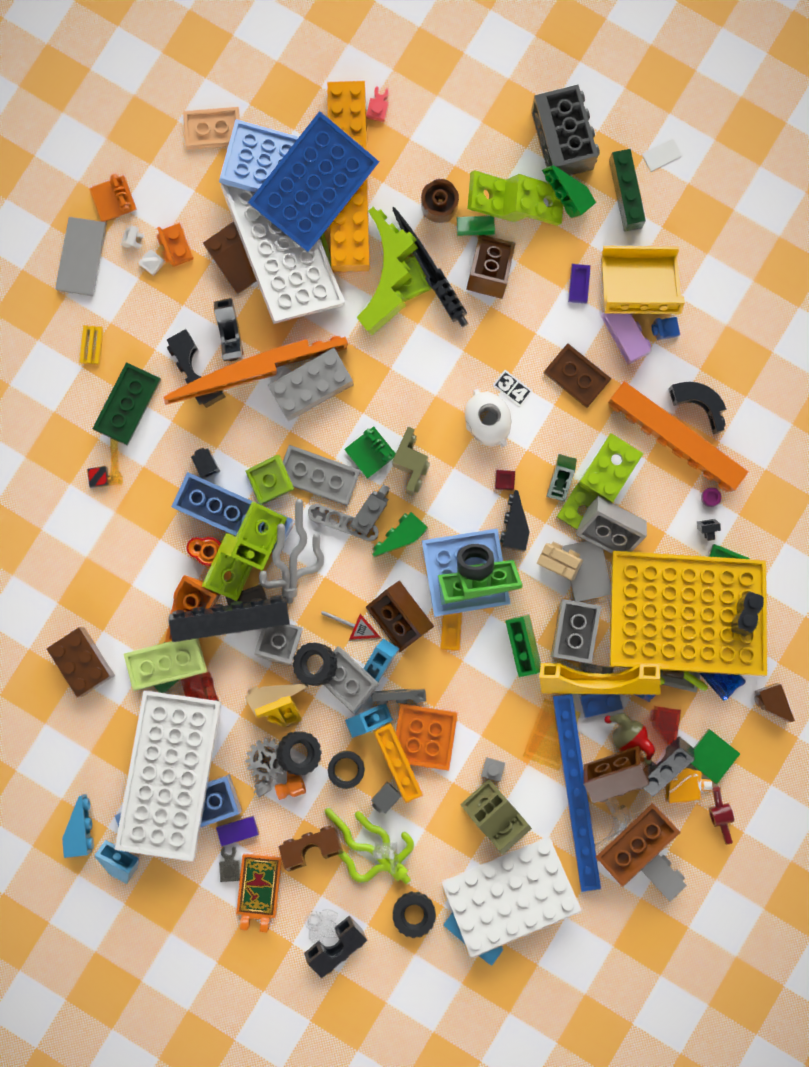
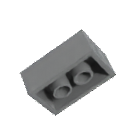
M566 599L560 600L551 657L592 664L601 606Z

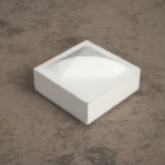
M149 249L138 263L154 276L165 264V260Z

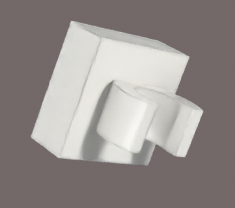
M135 226L126 227L120 245L126 248L131 246L140 248L141 244L136 242V237L143 239L144 235L137 233L139 228Z

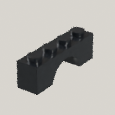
M187 329L166 339L169 344L166 348L172 357L176 356L178 369L181 373L185 372L187 375L186 383L189 384L201 378V376L194 372L192 367L193 356L198 347ZM220 390L195 398L199 405L203 404L208 408L226 396Z

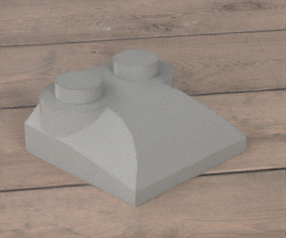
M291 624L263 628L254 655L268 661L291 666L303 628Z

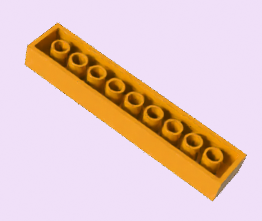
M365 81L327 82L328 118L367 150ZM368 177L330 224L331 267L333 272L370 271Z

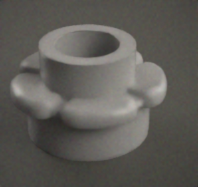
M261 781L254 786L256 790L253 793H256L258 797L265 795L272 790L269 785L270 782Z

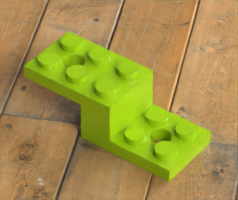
M476 170L470 172L467 209L511 222L528 217L556 226L562 224L563 204L556 197L550 183L522 174L502 179ZM484 190L488 191L489 199L484 195ZM544 198L548 201V207L544 203Z
M610 433L556 517L577 530L583 519V516L578 514V507L585 506L588 508L598 496L613 503L644 453ZM613 455L621 457L622 462L620 465L612 463L611 457Z
M252 501L236 537L228 533L225 534L202 586L237 601L252 567L263 571L277 541V526L285 524L287 517ZM264 522L265 529L264 531L259 532L258 526L260 523ZM230 571L231 578L225 581L224 574Z

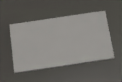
M75 217L68 218L55 286L57 291L94 297L107 227L106 222Z
M292 445L288 446L283 460L293 487L345 506L349 505L361 470Z

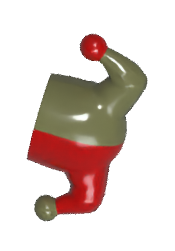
M625 713L613 716L607 715L604 718L605 723L616 722L619 724L613 732V742L617 749L622 752L639 746L640 750L646 754L644 759L647 765H650L651 758L656 750L648 739L646 727L639 721L631 720Z

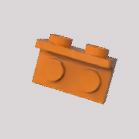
M180 223L164 229L157 227L158 234H156L159 244H163L165 251L162 253L166 262H170L174 267L194 259Z

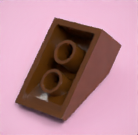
M234 222L203 242L205 249L237 294L257 282Z
M479 235L466 290L503 299L516 243L487 235Z

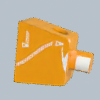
M685 768L666 785L665 801L668 803L700 800L701 791L712 790V781L701 779L702 774L698 770Z

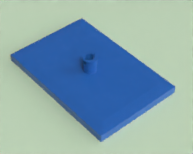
M319 111L248 201V204L305 251L309 252L380 161Z

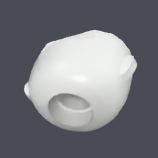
M478 388L473 390V397L470 398L465 406L466 429L479 443L485 446H495L498 444L501 447L506 446V439L510 435L512 424L508 405L494 393H480ZM485 411H491L496 415L497 422L491 426L484 425L480 421V414Z

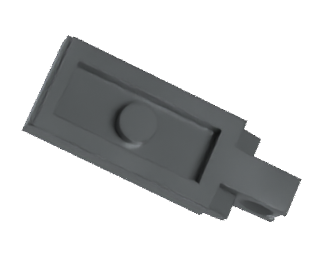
M383 484L378 493L373 491L350 526L367 536L387 506L389 499L386 496L390 488Z
M425 689L382 690L372 693V702H376V704H388V701L396 700V703H406L407 699H412L416 703L426 701Z

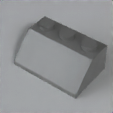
M598 496L587 508L576 535L610 553L612 551L632 552L647 537V521Z

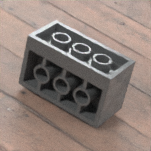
M579 84L534 95L531 108L546 168L554 165L568 175L593 170L600 155L599 146L594 142V128L589 124L590 113L588 108L585 109L584 106L585 95L583 90L580 91Z

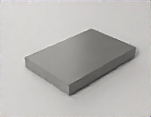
M589 541L564 545L563 550L567 552L573 550L581 554L579 558L583 559V563L574 581L570 580L574 601L579 602L611 595V583L603 549Z
M337 646L333 651L338 661L336 674L324 686L353 714H356L380 684L340 646ZM322 665V666L320 667V669L316 672V674L319 673V672L322 670L323 665Z

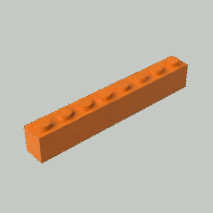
M623 381L608 401L614 411L622 412L626 415L625 418L632 424L637 423L642 427L641 430L647 435L652 434L657 438L656 441L664 447L667 445L672 449L674 455L688 461L687 464L692 468L700 469L704 472V477L711 481L715 480L719 483L718 486L725 492L735 491L749 471L627 382Z

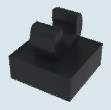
M716 519L696 521L697 529L704 534V538H707V541L715 540V532L721 531V523Z

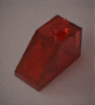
M654 705V709L650 711L649 720L652 721L651 725L666 745L669 746L677 738L681 710Z

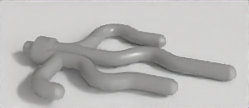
M297 499L295 502V528L300 540L290 554L289 568L280 559V554L285 544L284 524H279L277 526V544L273 550L272 559L276 567L282 571V579L267 581L266 571L259 572V581L262 587L267 589L282 587V596L286 597L288 604L293 603V598L297 596V582L299 578L318 572L324 565L325 560L324 554L320 549V535L315 533L312 537V547L317 557V562L313 566L297 570L298 555L307 544V533L303 528V501L301 499Z

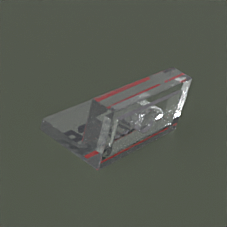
M397 842L377 844L373 850L374 859L390 858L391 874H396L399 867Z

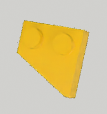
M290 696L282 697L275 702L254 709L258 718L265 716L268 722L277 723L282 727L302 721L301 714Z

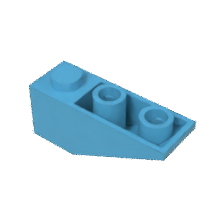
M87 794L78 797L62 837L64 858L89 855L92 853V849H94V839L90 834L92 819L89 818L88 813L91 804Z

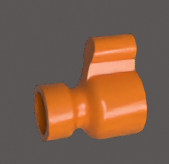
M286 772V784L280 783L275 785L276 795L279 800L286 798L287 795L297 797L306 794L305 784L301 775Z

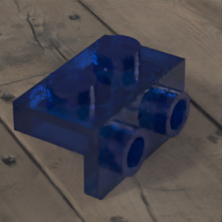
M699 672L723 701L727 700L738 687L746 683V680L741 675Z

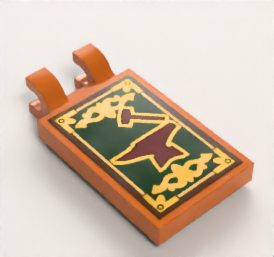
M243 853L236 914H242L240 930H248L250 928L251 918L261 919L259 932H268L270 917H276L282 864L281 857Z

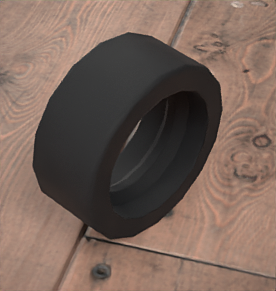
M482 544L464 546L457 555L458 572L461 576L470 580L487 578L494 569L493 552ZM477 557L484 559L486 563L474 567L469 566L465 561L469 558Z
M342 751L332 757L327 771L329 779L335 786L349 789L360 783L364 776L365 767L359 755L352 751ZM349 758L356 763L358 771L354 779L342 781L336 776L335 765L339 760Z

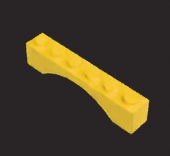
M541 663V693L660 695V664H639L622 672L593 674L571 669L561 663Z

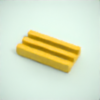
M83 325L80 363L100 365L103 338L102 326ZM88 331H90L89 346H88V356H87V359H86V349H87ZM95 331H98L95 360H92Z

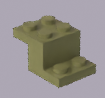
M408 426L393 458L392 465L394 468L412 475L406 487V493L413 496L415 492H419L423 481L421 480L422 474L426 476L430 462H428L429 456L413 450L417 436L415 435V429Z
M490 779L460 804L502 855L532 829Z

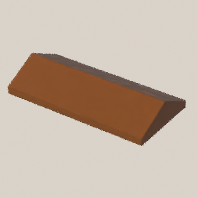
M652 803L596 856V859L624 887L681 832Z

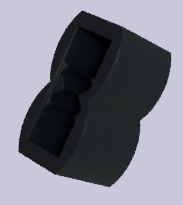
M750 591L740 598L737 604L738 614L734 617L731 625L732 632L747 636L756 629L758 613L762 610L764 604L762 595Z

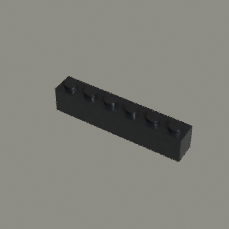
M275 595L266 600L255 598L251 602L246 603L236 601L226 606L216 604L212 608L206 609L196 607L192 611L187 612L177 610L169 614L168 619L172 642L290 624L286 597L281 595Z

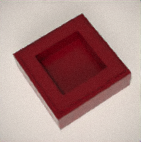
M496 470L495 489L514 491L515 471Z

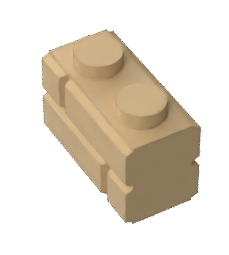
M554 541L552 544L546 543L536 564L574 581L583 563V559L579 558L581 554L573 550H569V552L562 550L563 546Z

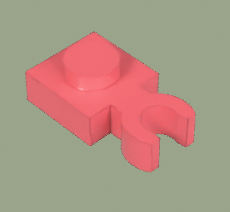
M376 86L374 90L376 99L370 98L366 118L385 122L389 104L384 100L388 98L389 93L386 88L384 94H379V87Z

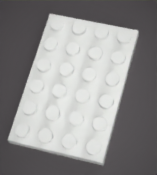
M549 836L441 882L471 959L582 912Z

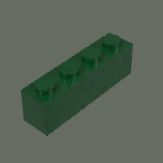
M631 149L612 152L609 164L623 230L625 232L641 229L646 222Z

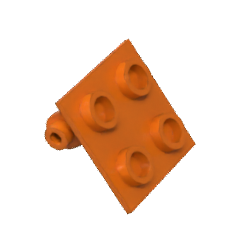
M112 174L109 181L89 188L101 222L137 210L124 175L119 177L117 174Z

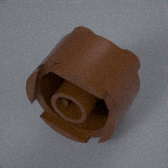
M435 179L425 185L421 193L423 215L436 223L449 222L455 216L458 210L459 193L454 184L446 179Z

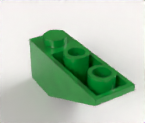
M552 165L542 170L546 181L550 183L556 197L560 199L565 212L571 218L581 216L597 203L587 186L561 169Z
M412 512L409 515L405 513L398 520L400 523L396 529L392 527L386 533L387 539L383 543L379 541L372 549L374 553L372 555L378 557L414 544L428 530V527Z

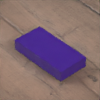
M571 265L568 302L587 304L591 265Z
M254 815L216 827L221 847L259 835Z

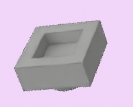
M486 757L481 776L500 782L505 762Z

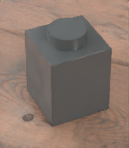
M387 781L372 797V807L379 813L383 811L386 814L399 800L401 793Z

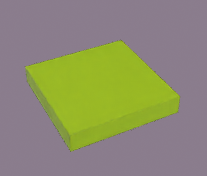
M414 255L403 260L410 267L409 273L412 276L398 289L405 297L403 302L431 290L425 279L426 276Z
M275 455L245 470L260 505H264L294 490L280 455Z

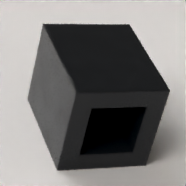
M208 448L198 449L194 452L195 455L191 456L202 479L220 472L216 460Z

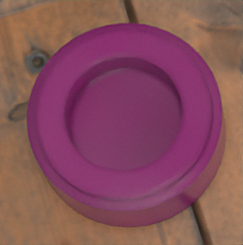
M713 487L707 488L701 494V501L707 507L718 505L722 498L720 491Z

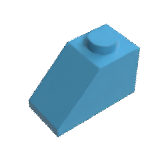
M380 704L345 720L352 738L393 721L387 704Z
M107 840L103 842L94 855L111 876L125 884H128L138 869V857L131 853H126V851L115 850V844Z

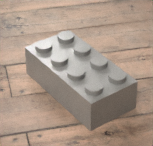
M332 348L268 384V387L289 422L348 389L354 383L335 348Z

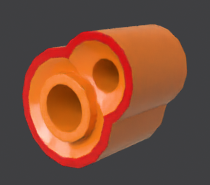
M195 537L187 543V553L196 558L199 563L211 567L222 542L212 537Z

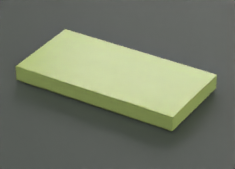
M199 638L179 642L169 641L123 654L133 691L207 672Z

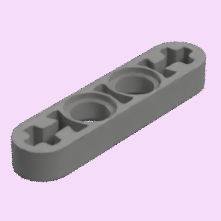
M313 504L308 509V516L314 522L370 542L378 537L379 532L375 525L372 527L375 535H371L368 538L362 533L361 535L357 534L359 532L357 530L349 531L347 529V523L353 521L355 517L320 504ZM320 508L319 511L325 514L326 510L329 512L326 515L325 522H323L324 517L317 515L314 518V514L311 511ZM332 514H337L340 517V521L336 525H332L329 522V517Z

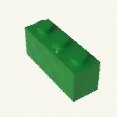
M527 614L505 620L518 678L538 674L541 668V661L530 615Z

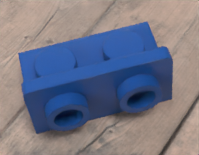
M620 694L579 695L585 718L623 709Z

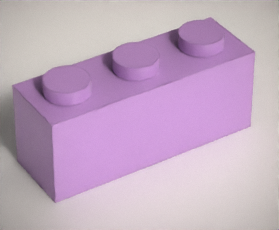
M603 311L601 318L628 365L650 353L651 344L647 338L643 337L641 333L642 328L637 321H634L633 314H608Z

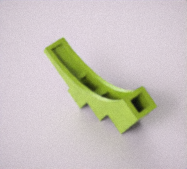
M374 206L368 210V213L376 223L381 235L384 250L383 270L374 296L367 307L356 317L371 335L376 333L407 306L403 302L405 297L398 290L412 277L409 273L410 267L403 260L418 248L414 243L416 239L410 231L406 234L403 229L399 231L393 223L389 225L385 221L388 217L381 209L377 211Z

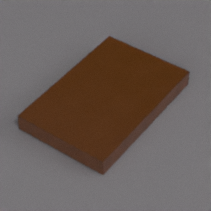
M569 343L565 345L543 372L586 408L589 407L612 379Z

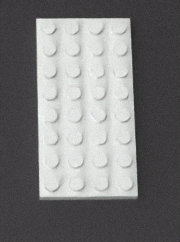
M221 183V189L273 324L343 306L345 303L320 238L309 252L305 251L248 204V201L255 192Z
M143 691L115 850L195 861L221 708L220 701Z

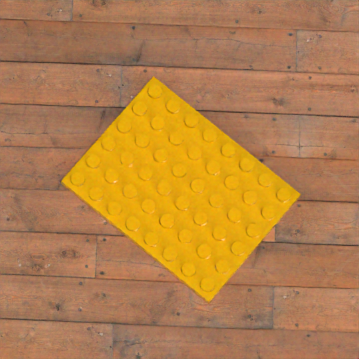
M612 551L609 667L633 668L639 664H660V670L767 676L766 560ZM751 591L762 595L764 604L762 610L758 613L756 629L751 634L742 636L732 632L731 625L734 617L738 614L737 604L740 598Z

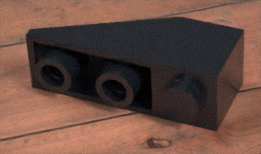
M515 490L513 494L509 495L507 505H511L509 513H505L504 524L507 525L506 530L501 532L500 542L503 543V548L525 552L530 531L519 492Z

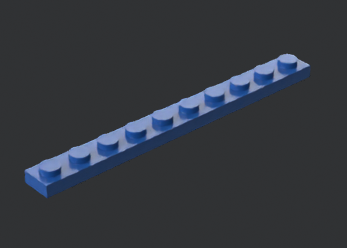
M573 694L556 695L552 697L581 892L600 890L601 885L587 790L584 785V769Z

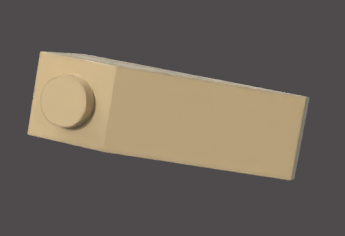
M302 683L263 686L260 688L255 686L247 691L249 695L245 696V699L256 716L254 709L275 702L282 697H292L307 688L308 685Z

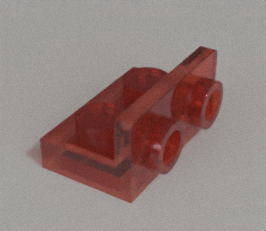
M209 671L181 679L186 697L219 701L214 688V681Z

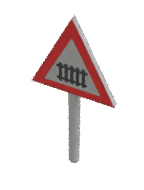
M321 611L322 615L354 628L349 640L381 638L361 613L356 624H353L325 611Z

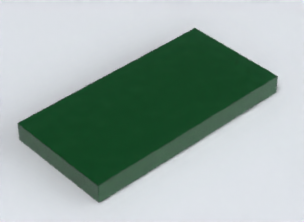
M126 362L92 429L128 446L161 382V378Z

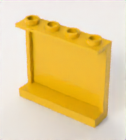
M603 246L601 269L604 313L681 314L685 300L684 296H681L677 259L679 246Z

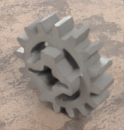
M264 738L263 743L257 740V746L253 744L250 746L253 751L246 753L250 758L245 760V762L251 764L247 769H253L252 776L258 774L259 780H262L264 776L267 781L270 780V776L274 779L278 778L277 772L283 774L284 771L279 765L275 768L277 752L269 751L265 747H272L276 750L278 744H275V739L268 742V739ZM258 750L259 758L257 761H254L255 754ZM264 755H266L267 757H271V760L269 761L270 764H268V762H263L262 759L265 758ZM259 767L266 768L268 772H263V771L259 770L258 768H259Z

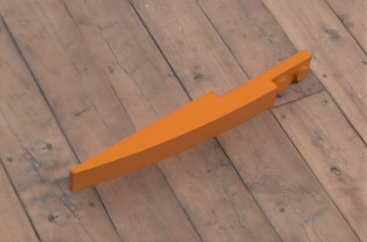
M335 336L330 338V341H316L311 346H309L308 340L305 339L251 356L207 374L163 397L164 403L168 405L276 376L277 367L318 357L332 348H335L336 352L347 349L346 336Z

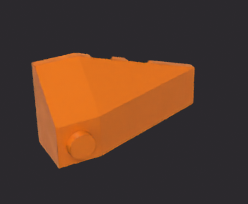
M184 575L174 591V601L170 614L177 610H184V612L192 611L196 607L212 608L221 594L203 587L204 581ZM170 627L167 629L165 643L172 641Z

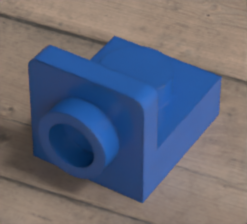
M677 316L666 319L656 318L651 326L653 336L656 335L657 341L680 336Z

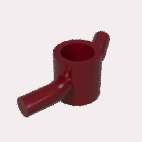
M715 786L713 787L715 806L709 808V814L714 827H721L725 844L729 845L733 841L728 824L735 821L734 814L729 803L723 804L720 787Z

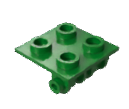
M374 426L366 429L363 435L344 449L367 479L389 463L396 454Z

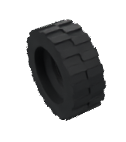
M313 642L302 645L296 651L293 662V671L297 679L301 680L304 684L312 686L325 685L328 681L330 682L332 677L335 676L338 667L335 652L330 647L321 643ZM312 655H319L323 659V668L317 674H312L307 669V661Z
M290 732L283 736L282 740L278 743V748L276 749L278 764L289 774L307 775V773H311L317 768L321 760V745L318 743L317 738L313 737L310 733ZM298 743L303 744L308 752L307 758L301 763L294 762L290 756L292 747Z
M410 891L397 899L393 908V921L400 933L406 937L420 938L428 934L430 929L432 930L436 920V912L432 900L427 895L421 894L418 891ZM411 905L420 906L424 912L423 920L418 924L407 922L404 916L407 907Z

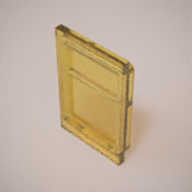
M544 698L526 744L523 757L559 771L562 759L553 701ZM575 710L576 722H578L581 712Z

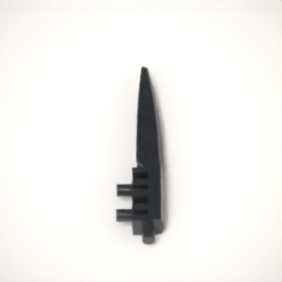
M392 206V211L400 229H403L406 234L410 231L416 239L414 243L418 248L413 254L427 276L425 277L427 283L435 291L452 321H458L462 328L467 326L468 322L464 317L467 315V311L441 268H437L412 228L399 211Z

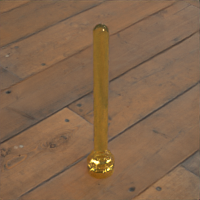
M110 438L111 472L108 476V485H122L123 476L119 472L118 442Z

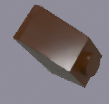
M775 683L755 690L756 696H754V700L758 707L784 721H795L782 684Z

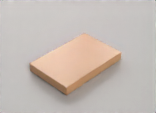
M239 107L183 111L186 150L228 146L235 120H240Z

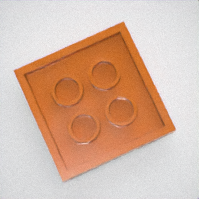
M400 703L396 735L410 765L449 771L458 712Z

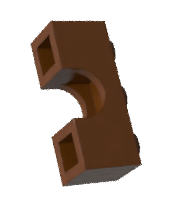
M331 826L323 827L320 829V832L315 834L312 832L303 834L302 838L295 841L294 839H288L283 842V845L278 846L284 869L288 872L307 866L305 854L312 847L320 848L321 854L325 859L344 853L338 831L335 827L331 828Z

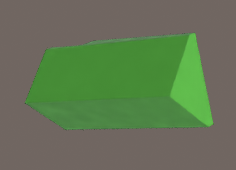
M514 560L494 562L493 572L482 580L466 579L458 572V568L457 573L438 575L441 605L509 592L523 587ZM476 564V565H469V566H474V567H475V566H481V565H483V564Z

